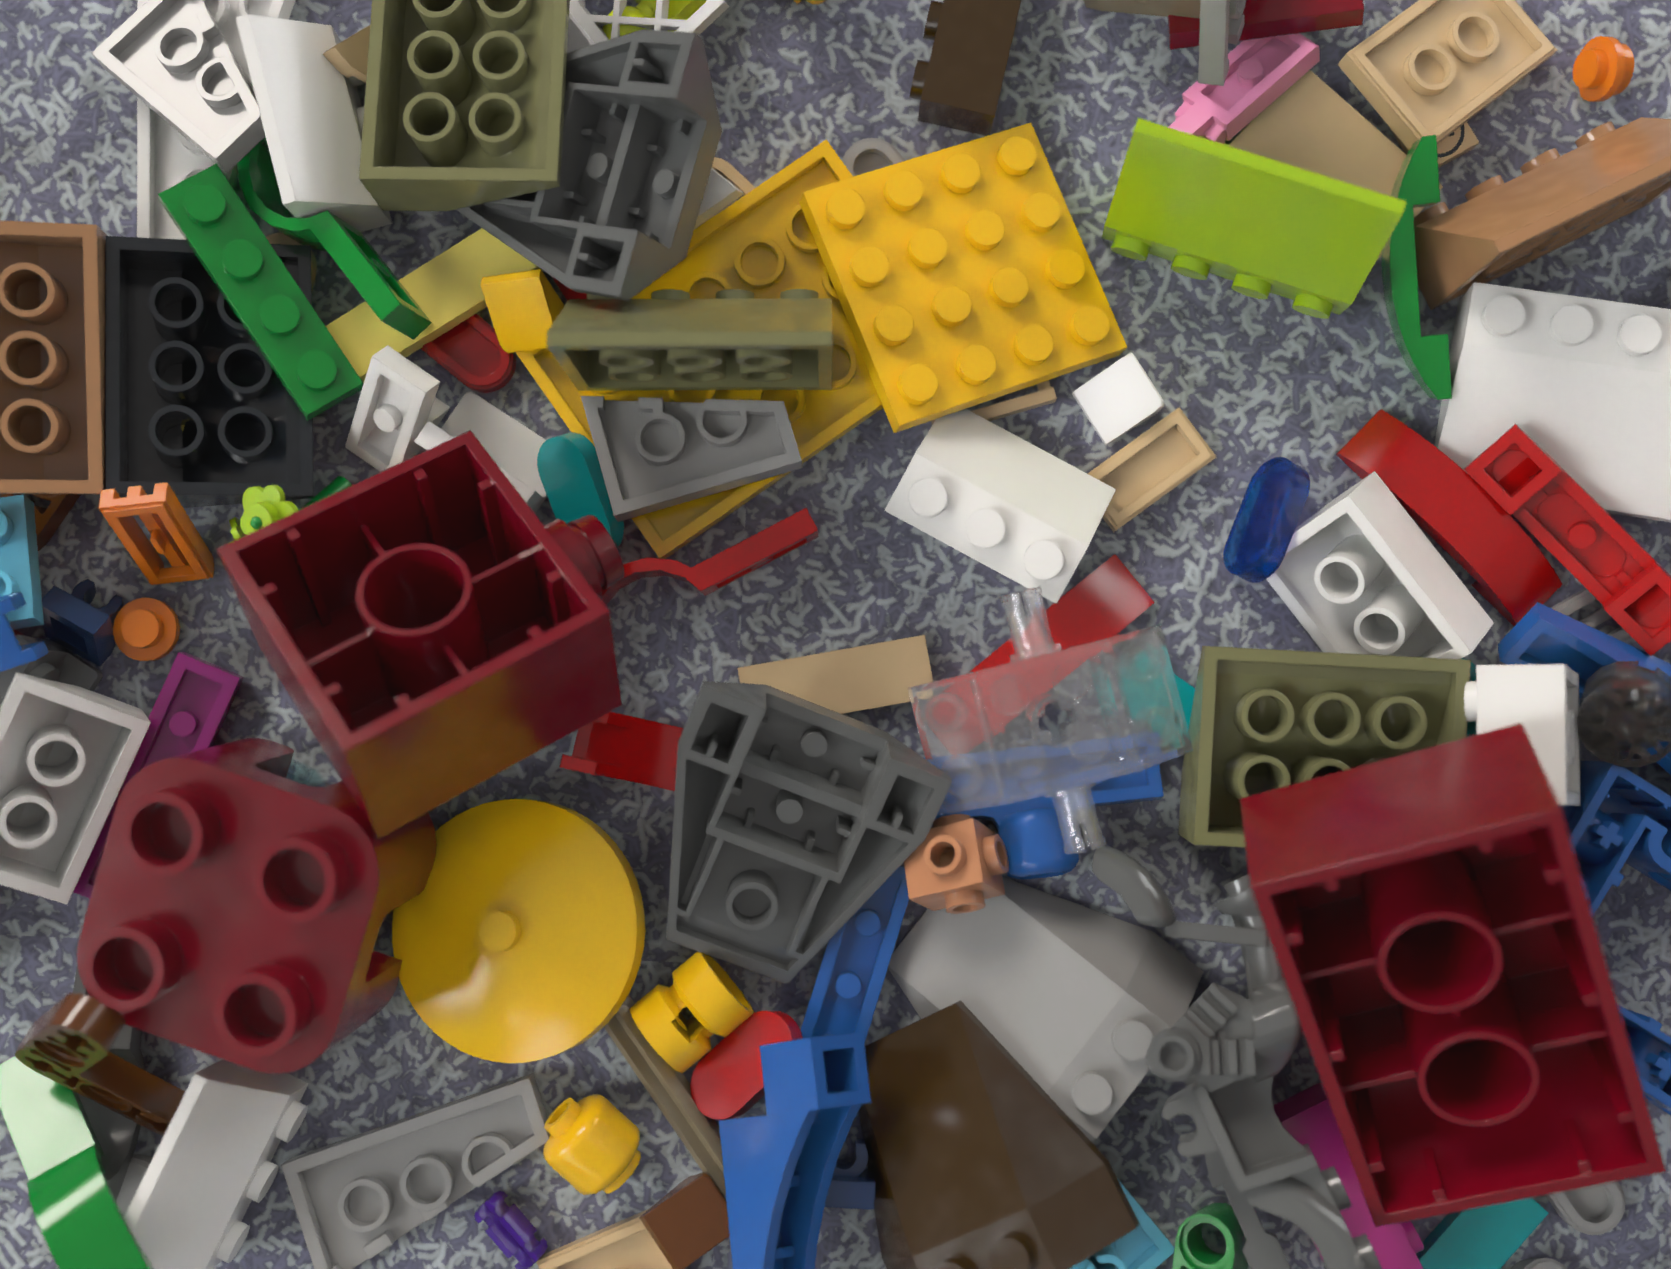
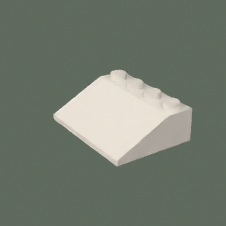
M1474 282L1458 302L1449 354L1452 399H1443L1441 402L1434 446L1464 470L1466 466L1516 423L1608 513L1671 523V309Z

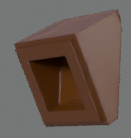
M704 1172L683 1180L639 1217L673 1269L686 1268L730 1236L726 1200L710 1176Z

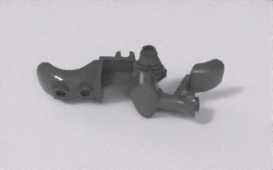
M1098 843L1092 860L1093 873L1101 882L1121 896L1139 923L1147 926L1164 927L1165 935L1169 938L1241 945L1246 969L1248 998L1213 982L1172 1028L1163 1029L1152 1038L1145 1059L1151 1073L1156 1074L1159 1078L1171 1083L1184 1081L1186 1088L1166 1099L1162 1116L1165 1120H1170L1179 1114H1187L1192 1117L1196 1129L1193 1132L1180 1136L1178 1151L1185 1157L1205 1154L1212 1187L1215 1188L1223 1185L1228 1200L1245 1234L1246 1241L1243 1246V1253L1250 1268L1292 1269L1276 1234L1264 1230L1254 1207L1289 1220L1303 1230L1317 1246L1323 1258L1324 1269H1382L1366 1233L1352 1238L1340 1211L1352 1207V1203L1334 1166L1321 1171L1308 1143L1304 1145L1299 1143L1283 1127L1274 1111L1271 1091L1274 1075L1279 1074L1287 1065L1301 1039L1303 1029L1250 887L1249 874L1224 885L1229 897L1214 904L1221 914L1232 916L1235 927L1176 921V914L1171 902L1154 876L1136 859L1118 849Z

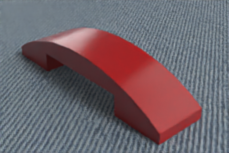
M1380 409L1336 453L1361 479L1375 471L1411 518L1476 580L1472 586L1513 626L1537 602L1544 604L1563 585L1555 570L1532 539L1468 473L1432 443L1384 410Z
M1516 423L1464 468L1510 516L1513 515L1603 605L1604 610L1650 656L1654 655L1671 641V576L1574 478Z
M1114 554L1063 595L1057 604L1053 603L920 710V713L953 754L970 753L1074 671L1155 602L1116 554Z

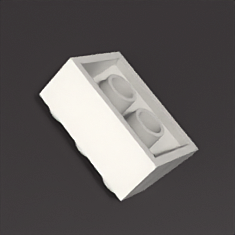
M252 14L235 17L283 205L296 218H309L328 210L360 232L392 224L389 211L381 209L359 180L364 106L361 105L357 86L366 83L353 75L346 78L323 55L324 52L342 42L332 26Z
M964 409L935 420L914 454L884 511L1057 604L1086 552L1116 489L979 415Z
M1375 471L1330 501L1252 561L1322 652L1462 659L1474 651L1494 624Z
M16 673L0 707V885L68 904L151 722L142 709L79 686Z
M223 1059L194 1074L124 1216L138 1244L150 1260L153 1269H213L221 1261L230 1263L234 1259L250 1229L249 1225L241 1221L251 1201L259 1203L264 1198L278 1173L279 1166L272 1163L271 1160L280 1141L290 1142L306 1116L308 1106L300 1103V1100L309 1083L288 1073H261Z

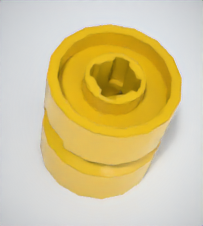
M698 951L672 972L673 984L670 987L662 984L656 985L629 1009L634 1022L649 1044L669 1066L682 1074L711 1050L710 1037L712 1035L728 1036L754 1012L743 992L712 956ZM685 1006L694 1015L688 1021L680 1013Z

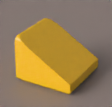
M541 269L482 277L481 289L498 342L504 352L514 353L548 348L547 332L565 305Z

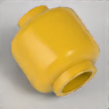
M600 1094L586 1096L578 1102L572 1098H567L555 1108L544 1125V1129L550 1133L549 1139L544 1145V1159L558 1174L583 1195L596 1194L602 1190L606 1194L614 1192L628 1180L640 1162L641 1152L637 1150L640 1142L639 1129Z

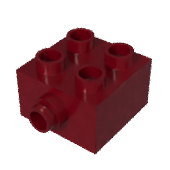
M471 430L217 548L259 647L378 839L622 705L610 612L601 601L603 597L602 590H606L624 577L622 559L613 539L604 525L591 514L573 520L568 524L561 519H556L543 525Z

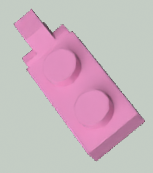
M1300 33L1243 40L1228 53L1229 71L1224 85L1201 84L1197 80L1182 94L1183 104L1175 112V121L1169 127L1224 144L1226 140H1231L1320 61L1319 46Z

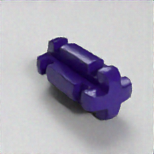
M498 1191L478 1207L474 1214L475 1221L479 1224L484 1220L488 1225V1228L485 1230L486 1234L507 1258L514 1256L518 1260V1263L515 1265L516 1269H528L543 1256L548 1247L547 1241L544 1238L538 1241L534 1237L537 1229L515 1204L509 1207L505 1203L504 1199L508 1196L505 1192Z

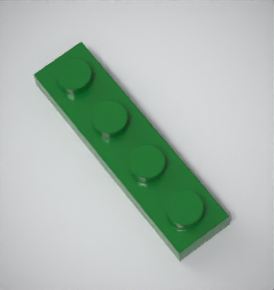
M217 164L158 194L162 206L307 421L362 390V380Z

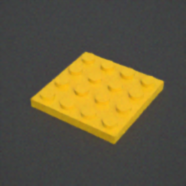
M1031 122L804 191L799 204L894 433L1117 357L1127 348V344Z

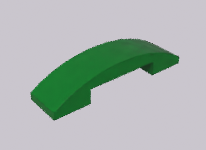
M1436 135L1423 136L1413 143L1402 163L1392 189L1391 197L1407 201L1399 222L1382 250V282L1389 322L1396 344L1406 365L1429 398L1443 400L1452 399L1448 334L1421 335L1413 208L1428 207L1440 202Z

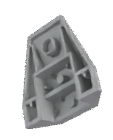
M1002 877L1005 895L984 899L985 907L978 911L951 914L946 912V908L936 911L927 908L893 951L888 969L919 1017L922 1019L961 1000L1091 1142L1095 1141L1150 1070L1145 1056L1147 1055L1152 1038L1163 1029L1172 1028L1186 1013L1204 971L1151 930Z

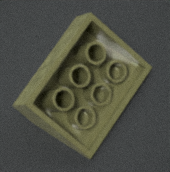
M372 0L359 180L383 211H450L560 187L570 0Z
M673 289L654 291L651 293V299H630L628 301L587 294V299L568 300L547 332V347L578 391L832 390V298H819L818 292L807 289L783 291L780 293V299H754L753 292L740 289L718 291L716 299H690L688 292Z
M1202 646L1182 766L1178 835L1194 845L1246 848L1240 798L1466 738L1467 720L1465 716L1464 693L1466 682L1470 681L1471 660Z

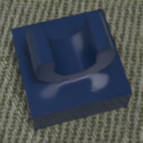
M86 579L74 587L71 594L54 585L42 598L45 636L92 663L101 666L116 646L113 636V624L116 615L124 606L123 598L115 595L106 606L95 608L89 605L96 595L95 583Z
M856 1139V1154L851 1162L846 1164L836 1163L824 1207L874 1210L875 1174L865 1169L868 1163V1148L865 1139Z

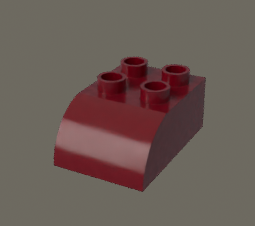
M1522 723L1240 798L1250 887L1375 1227L1666 1172L1562 809Z

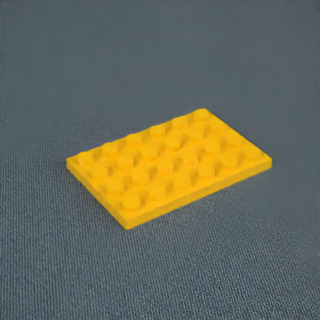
M827 139L696 228L693 231L686 258L631 298L651 299L652 292L666 289L688 292L690 299H716L718 291L728 289L751 291L754 293V299H780L781 292L791 289L813 290L819 293V298H832V390L578 391L549 348L515 352L569 430L585 436L594 445L581 396H604L605 400L638 401L639 397L663 398L664 402L703 403L706 399L784 401L803 464L883 408L799 204L804 191L853 177ZM790 472L631 519L660 559H666Z

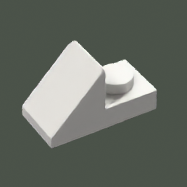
M388 345L371 357L345 448L380 472L416 456L421 447L414 441L429 420L438 426L450 409L448 405L435 397L440 381Z

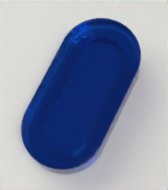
M1276 457L1265 462L1255 472L1247 487L1224 547L1223 561L1230 573L1248 582L1257 583L1270 577L1279 568L1309 495L1310 478L1308 472L1303 467L1285 457Z

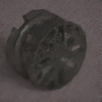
M1618 661L1598 669L1587 679L1581 693L1580 709L1577 714L1578 735L1586 749L1600 760L1619 767H1642L1658 762L1671 752V677L1658 667L1653 671L1638 666V661ZM1662 741L1670 742L1665 748L1660 744ZM1654 747L1657 754L1651 755L1646 749ZM1622 751H1629L1626 759H1621ZM1634 754H1639L1642 759L1632 758Z

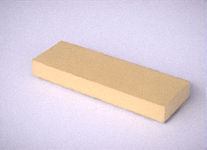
M925 635L737 668L740 683L769 685L840 714L936 698Z

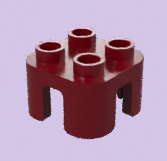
M247 738L154 762L141 769L130 779L124 787L115 808L78 941L77 964L81 981L88 995L97 999L103 1005L117 1010L126 1020L125 1025L254 1071L282 1074L299 1070L315 1061L379 1013L392 998L398 985L402 960L373 951L379 929L386 915L424 890L436 856V834L432 819L427 812L378 839L343 781L326 787H312L286 779L294 750L274 741Z

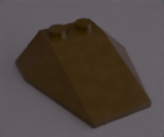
M961 1000L864 1046L871 1103L861 1105L859 1116L863 1139H865L868 1148L867 1167L870 1172L875 1174L874 1211L881 1255L887 1269H1070L1133 1231L1140 1224L1108 1159Z

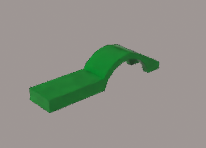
M266 136L237 163L239 186L250 209L270 226L301 245L311 246L312 249L328 252L382 322L413 340L432 323L360 231L328 210L309 218H293L290 215L289 210L282 203Z
M15 1056L1 1063L0 1111L29 1180L27 1183L29 1200L38 1226L58 1268L153 1269L150 1260L131 1232L107 1182L101 1164V1156L104 1153L78 1093L28 1068Z

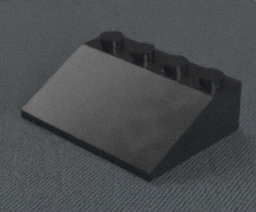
M106 236V489L115 488L119 496L125 498L128 487L141 485L146 494L151 495L154 491V484L168 482L183 508L243 504L242 498L245 490L254 486H260L265 489L269 485H278L284 491L285 500L314 498L313 418L307 421L187 241L181 239ZM271 244L312 306L311 246ZM181 425H185L184 430H183V433H182Z

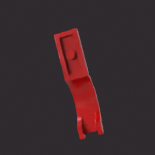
M804 508L691 568L677 560L650 557L623 564L624 577L606 590H602L603 597L601 601L606 606L621 588L641 578L669 576L688 582L706 596L818 538V529L807 508Z
M610 711L578 729L572 756L562 754L559 767L675 791L677 747L683 728Z

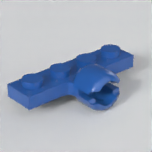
M1155 733L924 758L952 779V784L935 820L952 814H966L975 820L985 819L992 821L1006 847L1009 869L1006 874L1016 879L1059 876L1072 871L1079 862L1074 823L1076 811L1088 807L1160 800L1164 797Z

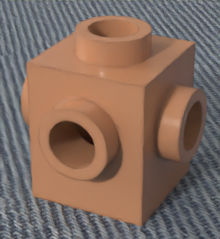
M952 814L934 820V828H930L926 839L904 861L909 900L932 911L946 908V912L951 914L970 913L983 909L985 907L984 899L1005 895L1002 874L1008 872L1009 862L1004 842L998 834L995 835L994 831L971 818L970 815Z

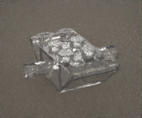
M1041 586L1021 592L1027 617L1024 613L1020 592L1000 596L1016 653L1010 655L1011 662L907 687L924 757L952 779V784L938 813L942 815L1006 805L1045 795V797H1052L1064 842L1063 849L1065 854L1085 852L1079 824H1081L1086 846H1090L1091 850L1106 845V839L1102 834L1091 787L1096 786L1098 781L1142 771L1193 751L1162 626L1158 624L1062 648L1061 643L1054 644L1041 595L1043 593ZM1049 703H1052L1054 709L1066 710L1068 714V721L1059 724V735L1054 738L1049 730L1040 729L1039 717L1045 715V706Z

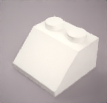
M1565 664L1476 665V681H1467L1465 685L1464 707L1466 720L1468 722H1477V734L1522 723L1559 804L1581 806L1579 674Z

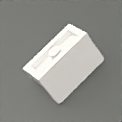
M471 391L464 394L442 428L428 420L414 442L427 451L471 430L534 514H536L547 497L537 468V456L540 447L546 441L544 438Z

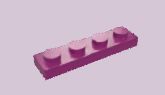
M178 652L148 717L151 722L75 886L74 893L89 899L91 897L115 808L124 787L130 779L141 769L154 762L213 747L244 679L243 676L188 653Z

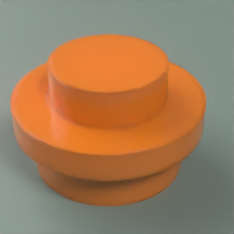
M1598 36L1591 39L1583 47L1573 66V80L1576 86L1579 87L1580 96L1586 101L1602 102L1613 95L1623 92L1633 76L1635 63L1633 52L1629 46L1620 43L1614 37Z
M138 598L124 605L116 615L113 624V636L116 645L126 656L139 661H155L168 655L176 646L180 635V623L175 611L165 602L153 598Z

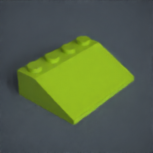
M1138 118L1106 218L1102 238L1113 241L1111 250L1121 256L1146 261L1148 254L1173 261L1171 269L1183 276L1206 280L1210 273L1232 280L1231 288L1240 294L1257 299H1268L1269 293H1273L1294 300L1292 308L1302 314L1328 319L1331 312L1340 315L1352 305L1399 222L1407 201Z

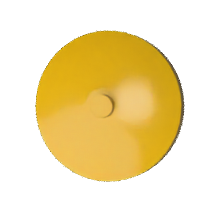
M505 799L484 803L456 815L435 831L436 856L424 890L393 910L394 958L402 960L399 979L406 996L420 1018L435 1034L458 1050L476 1058L501 1063H526L566 1052L582 1044L600 1031L618 1012L636 980L641 965L645 942V912L642 895L631 865L622 850L600 826L573 809L541 800Z

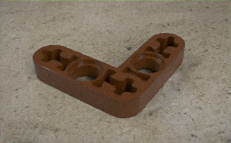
M70 993L34 1022L15 1052V1057L21 1063L157 1134L165 1135L185 1091L109 1052L126 1023L124 1017L117 1010L103 1005L93 997Z

